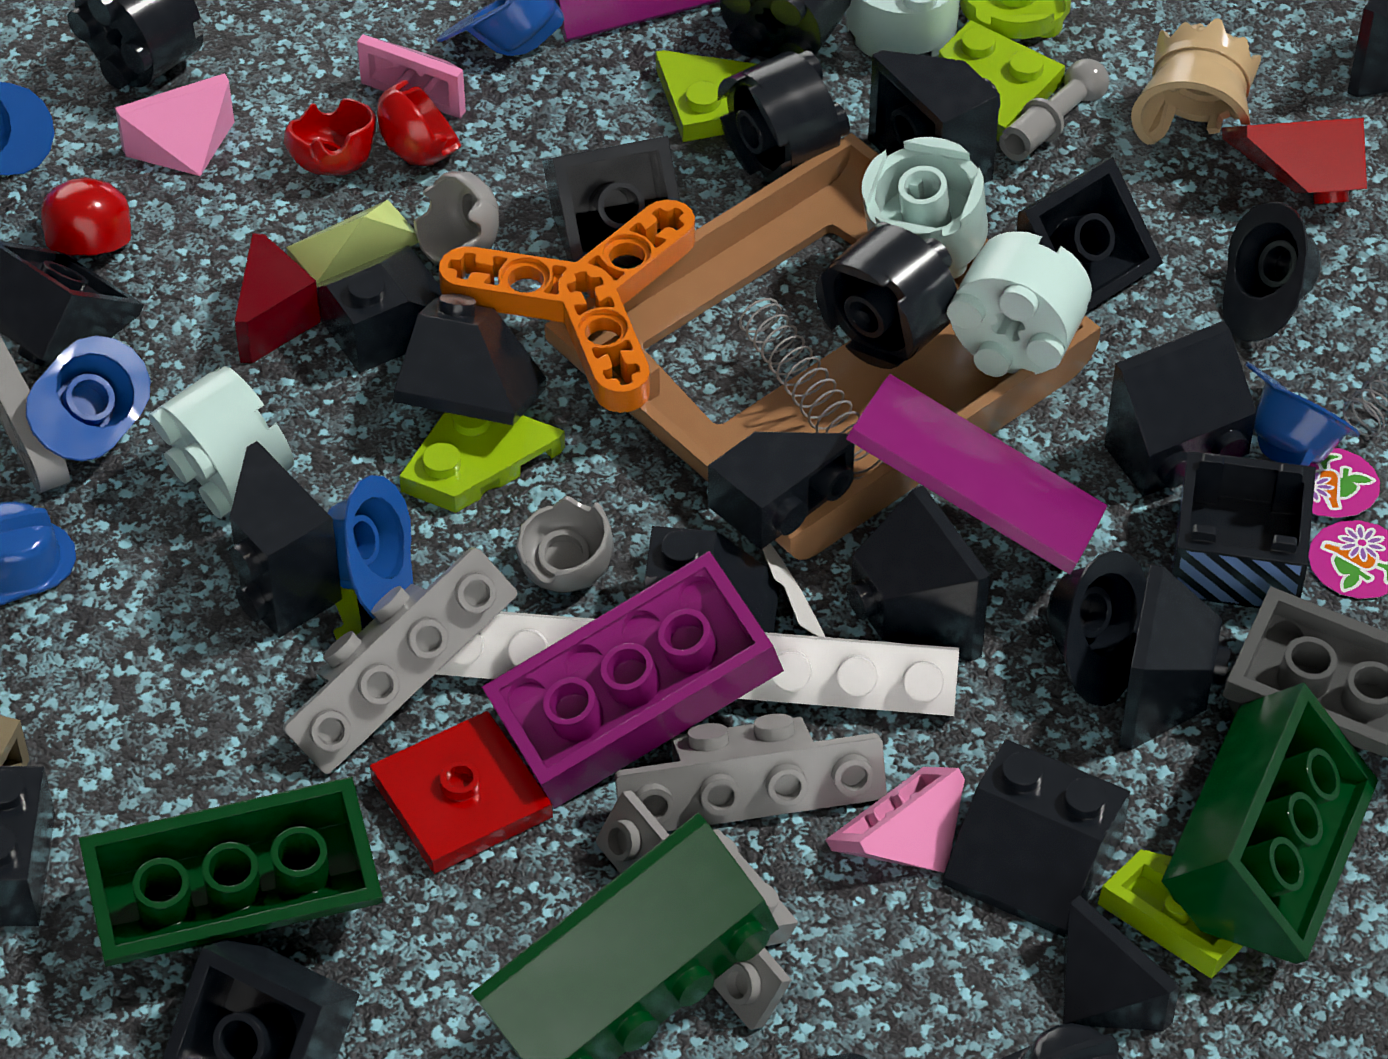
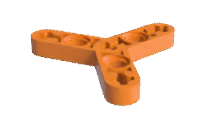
M666 199L656 201L639 212L577 262L479 247H458L444 254L439 262L440 290L442 295L462 294L470 296L476 300V305L494 308L499 313L565 323L595 399L602 407L609 411L618 413L631 412L641 408L649 398L650 371L649 364L623 305L688 254L694 247L695 216L691 208L677 200ZM624 255L635 256L643 261L640 265L629 269L617 267L612 263L614 259ZM466 274H470L468 279H464ZM495 277H498V285H495ZM522 279H533L542 284L540 288L532 292H519L510 287L513 283ZM582 292H587L590 298H595V308L587 311V303ZM605 330L614 332L620 337L616 342L608 345L594 344L588 340L592 333ZM620 365V372L626 383L625 385H621L617 378H612L613 367Z

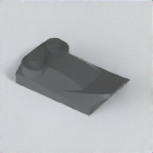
M1270 586L1223 691L1222 696L1227 698L1231 711L1236 715L1239 706L1305 683L1352 746L1388 758V632Z

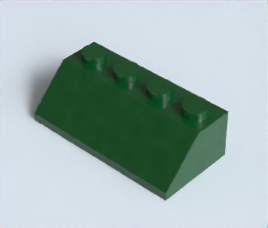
M1305 683L1239 706L1161 880L1169 890L1173 900L1184 909L1200 931L1294 964L1308 960L1378 783L1377 777Z
M352 776L78 837L105 967L383 903V896Z
M698 812L472 991L471 994L519 1059H617L626 1051H635L648 1043L656 1034L659 1024L679 1008L691 1006L704 998L713 987L714 980L735 963L750 960L760 953L767 945L770 935L778 930L779 927L762 895L708 822Z

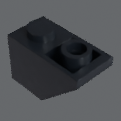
M755 431L708 465V507L762 550L781 535L786 536L793 533L809 514L825 502L839 499L849 489L854 478L855 444L846 439L848 436L846 433Z

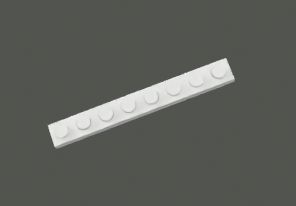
M501 611L435 674L496 679L595 619ZM765 632L775 648L784 671L738 698L954 716L959 648Z

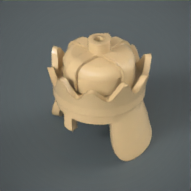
M1219 18L1214 19L1206 27L1201 23L1190 25L1184 22L1171 37L1167 32L1161 30L1158 35L1154 56L1152 79L1145 86L1132 107L1131 121L1135 133L1145 144H1155L1166 135L1174 115L1192 121L1208 122L1207 131L1209 134L1219 133L1223 120L1229 117L1239 119L1242 125H1251L1247 97L1259 68L1261 55H1253L1251 57L1248 40L1245 37H1233L1226 33L1223 22Z

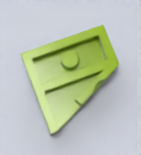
M972 20L962 27L939 50L940 58L965 61L982 78L990 80L996 87L1001 101L996 137L998 142L1000 136L1004 134L1003 131L1021 116L1022 109L1027 102L1034 98L1048 99L1064 82L1065 65Z
M666 50L656 51V71L682 141L687 142L725 135L720 117L729 113L727 97L718 101V87L725 78L756 65V63Z
M444 412L399 475L401 492L457 513L480 500L486 491L493 488H501L520 477V466L544 452L551 458L561 454L565 448V431L524 415L512 426Z
M1140 849L1102 886L1097 904L1212 979L1243 946L1200 931L1184 909L1173 900L1169 890L1161 882L1172 856Z

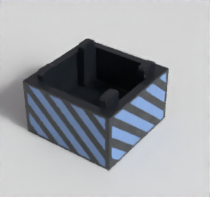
M1188 451L1180 498L1172 574L1202 601L1260 608L1270 586L1301 598L1308 566L1316 467Z

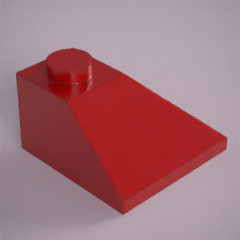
M1364 118L1222 127V139L1293 192L1313 193L1314 204L1349 202V190L1367 189Z

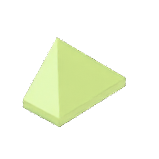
M386 200L286 248L287 255L314 278L317 284L409 245L411 247L419 242L414 228L391 202Z

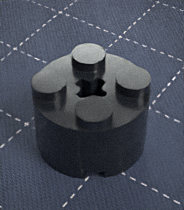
M75 0V9L67 14V20L72 32L80 40L88 43L92 52L100 61V69L104 78L117 89H122L127 85L133 87L148 85L198 52L203 45V34L197 38L195 37L193 23L201 17L194 0Z
M720 0V10L727 27L731 31L729 41L737 52L746 57L760 55L770 59L786 51L799 54L808 50L816 55L843 18L851 4V0Z
M808 50L799 54L791 51L783 52L725 78L718 87V101L727 97L729 113L721 116L720 120L728 144L740 165L749 175L760 171L767 177L761 182L765 186L802 163L840 146L841 137L850 132V123L845 110L839 103L833 102L823 82L821 64L817 57Z
M887 222L877 223L827 267L826 271L819 276L816 282L815 294L820 313L831 331L839 325L851 339L845 347L854 356L878 368L893 369L898 367L904 361L912 358L951 323L947 316V308L957 291L953 276L948 269L952 264L951 255L946 247L934 238L923 240L913 232L902 227L891 225Z

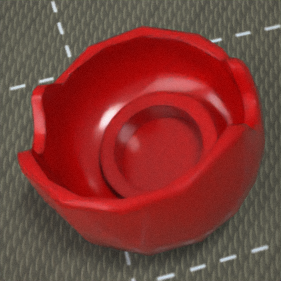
M407 80L400 81L384 91L379 98L377 106L379 132L388 149L410 165H434L461 148V143L448 121L425 91L418 86L401 91L409 82Z
M343 98L335 111L331 113L321 112L316 104L312 103L299 119L289 121L284 132V145L296 163L306 171L325 176L347 175L358 170L367 161L374 144L377 116L368 105L351 98Z
M89 177L68 180L54 187L43 199L40 209L41 226L44 231L46 246L53 251L68 255L94 256L116 251L127 245L131 240V215L125 195L109 182Z

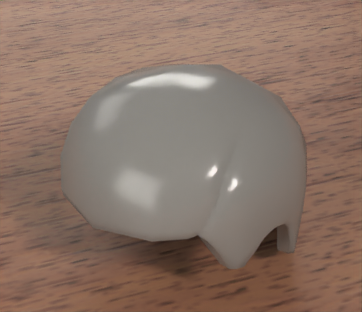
M446 172L434 182V185L427 187L423 191V194L430 199V205L426 213L415 219L414 231L422 252L434 264L439 265L444 254L458 247L492 248L499 230V206L492 189L478 176L471 172Z
M565 496L553 506H546L536 510L521 524L515 549L523 571L529 580L549 591L569 593L591 587L607 571L614 550V540L608 518L603 507L598 502H595L592 506H587L570 496Z

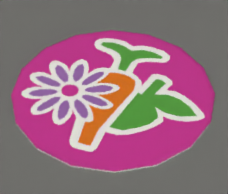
M1334 448L1321 463H1310L1309 465L1316 467L1312 514L1331 518L1355 516L1369 509L1379 497L1380 480L1376 471L1359 455L1344 449Z
M1360 520L1339 521L1323 528L1313 538L1308 558L1312 572L1323 585L1340 595L1357 599L1380 598L1388 594V530L1378 524Z

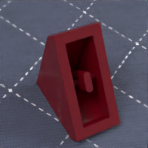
M252 233L234 320L240 363L256 362L321 322L316 280L265 234Z

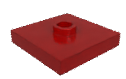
M488 710L370 765L371 780L433 874L553 818L551 801Z

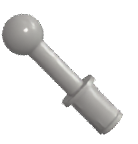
M1088 58L1080 59L1071 64L1065 73L1064 86L1049 100L1034 98L1027 102L1022 109L1021 116L1003 131L1004 134L999 139V146L1002 152L1014 161H1022L1043 142H1051L1058 138L1063 132V117L1081 101H1095L1106 94L1110 81L1106 68L1100 62Z

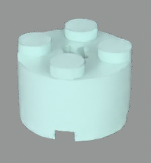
M851 0V4L846 10L847 31L849 32L850 30L855 36V45L870 57L881 50L916 55L932 51L931 56L935 57L939 55V50L957 33L959 0Z
M918 137L903 141V149L888 156L886 155V150L872 160L865 171L862 180V198L867 232L877 223L887 222L891 225L907 229L923 240L934 238L940 241L949 251L952 258V264L948 269L953 279L958 278L966 271L967 264L980 252L988 234L982 172L970 160L969 152L955 142L935 137Z
M1006 232L989 239L974 259L947 308V316L959 341L974 356L976 367L986 375L1001 377L1006 373L1015 374L1020 369L1039 374L1056 368L1060 364L1086 314L1092 293L1091 282L1086 270L1079 260L1062 246H1060L1056 253L1038 244L1042 238L1041 236L1029 232Z
M223 366L221 369L219 367L215 371L208 373L148 415L151 424L159 436L168 445L172 446L171 449L164 453V456L173 472L185 484L195 478L202 485L199 488V493L205 504L220 519L231 512L247 446L258 441L286 471L294 466L293 454L277 423L268 427L258 411L264 406L263 402L234 370Z

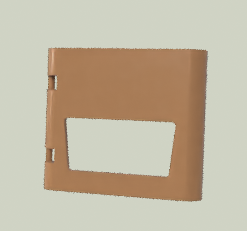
M852 133L841 139L840 146L807 160L695 230L694 247L689 253L623 305L649 364L650 395L647 402L641 408L628 413L707 482L708 465L755 431L816 433V429L810 426L808 418L803 416L800 407L795 405L792 396L785 391L784 385H781L727 422L715 424L670 378L645 349L822 236L833 233L853 245L867 233L862 198V180L867 167L879 154ZM974 259L967 264L966 271L961 276L954 279L957 290L960 284L962 283L965 275L967 274L970 266L972 265ZM586 298L587 311L595 308V298ZM1084 316L1060 364L1056 368L1039 374L1020 369L1015 374L1006 373L1001 377L986 375L976 367L974 356L959 341L951 323L912 358L893 369L878 368L860 360L845 347L850 341L820 360V367L828 370V378L836 381V389L844 392V400L850 401L853 405L852 411L858 412L860 415L884 380L891 374L992 435L1072 380L1085 367L1095 352L1100 338L1101 327L1087 316ZM557 321L546 323L545 337L547 342L585 374L565 323ZM605 330L592 333L588 340L594 344L608 345L616 342L620 337L614 332ZM818 362L787 381V384L797 383L806 372L817 368ZM620 365L613 367L612 378H617L621 385H625L626 383L620 372ZM818 370L816 375L809 381L797 385L795 394L802 395L814 383L825 379V371ZM815 371L805 376L800 382L809 378ZM826 381L818 391L805 396L802 404L812 405L822 394L833 390V382ZM821 382V383L817 384L816 386H814L809 392H811V391H813L814 389H816V388H817L818 386H820L823 382ZM787 386L788 390L791 393L794 389V386ZM834 392L827 401L814 406L810 416H820L830 405L841 401V393ZM829 394L822 397L818 402L824 400ZM795 397L796 401L799 404L801 402L802 397ZM842 403L836 411L826 417H822L818 427H828L838 416L849 412V404ZM837 405L830 408L826 413L833 410ZM803 408L804 412L807 415L809 413L810 408ZM850 414L841 424L830 428L828 433H841L846 427L857 422V415ZM845 416L837 420L834 424L841 421ZM811 419L813 425L816 426L818 419ZM819 430V433L826 432V430ZM855 446L854 454L862 448ZM863 450L854 459L864 455L867 451ZM869 453L864 458L854 462L853 472L865 470L879 459ZM880 461L867 472L854 474V477H863L853 480L849 489L839 499L827 501L809 514L793 533L786 536L781 535L775 541L798 560L809 559L918 486L919 483L885 462L879 465Z

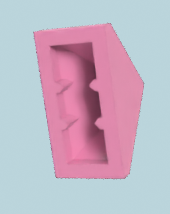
M364 34L358 39L357 46L362 84L386 91L398 82L407 80L409 84L403 87L401 91L418 86L425 91L440 112L459 119L464 115L466 107L463 69L445 59Z
M225 73L115 107L121 146L126 157L197 176L202 175L234 124L230 85Z
M922 767L825 840L831 851L944 873L950 859L965 778L959 768Z

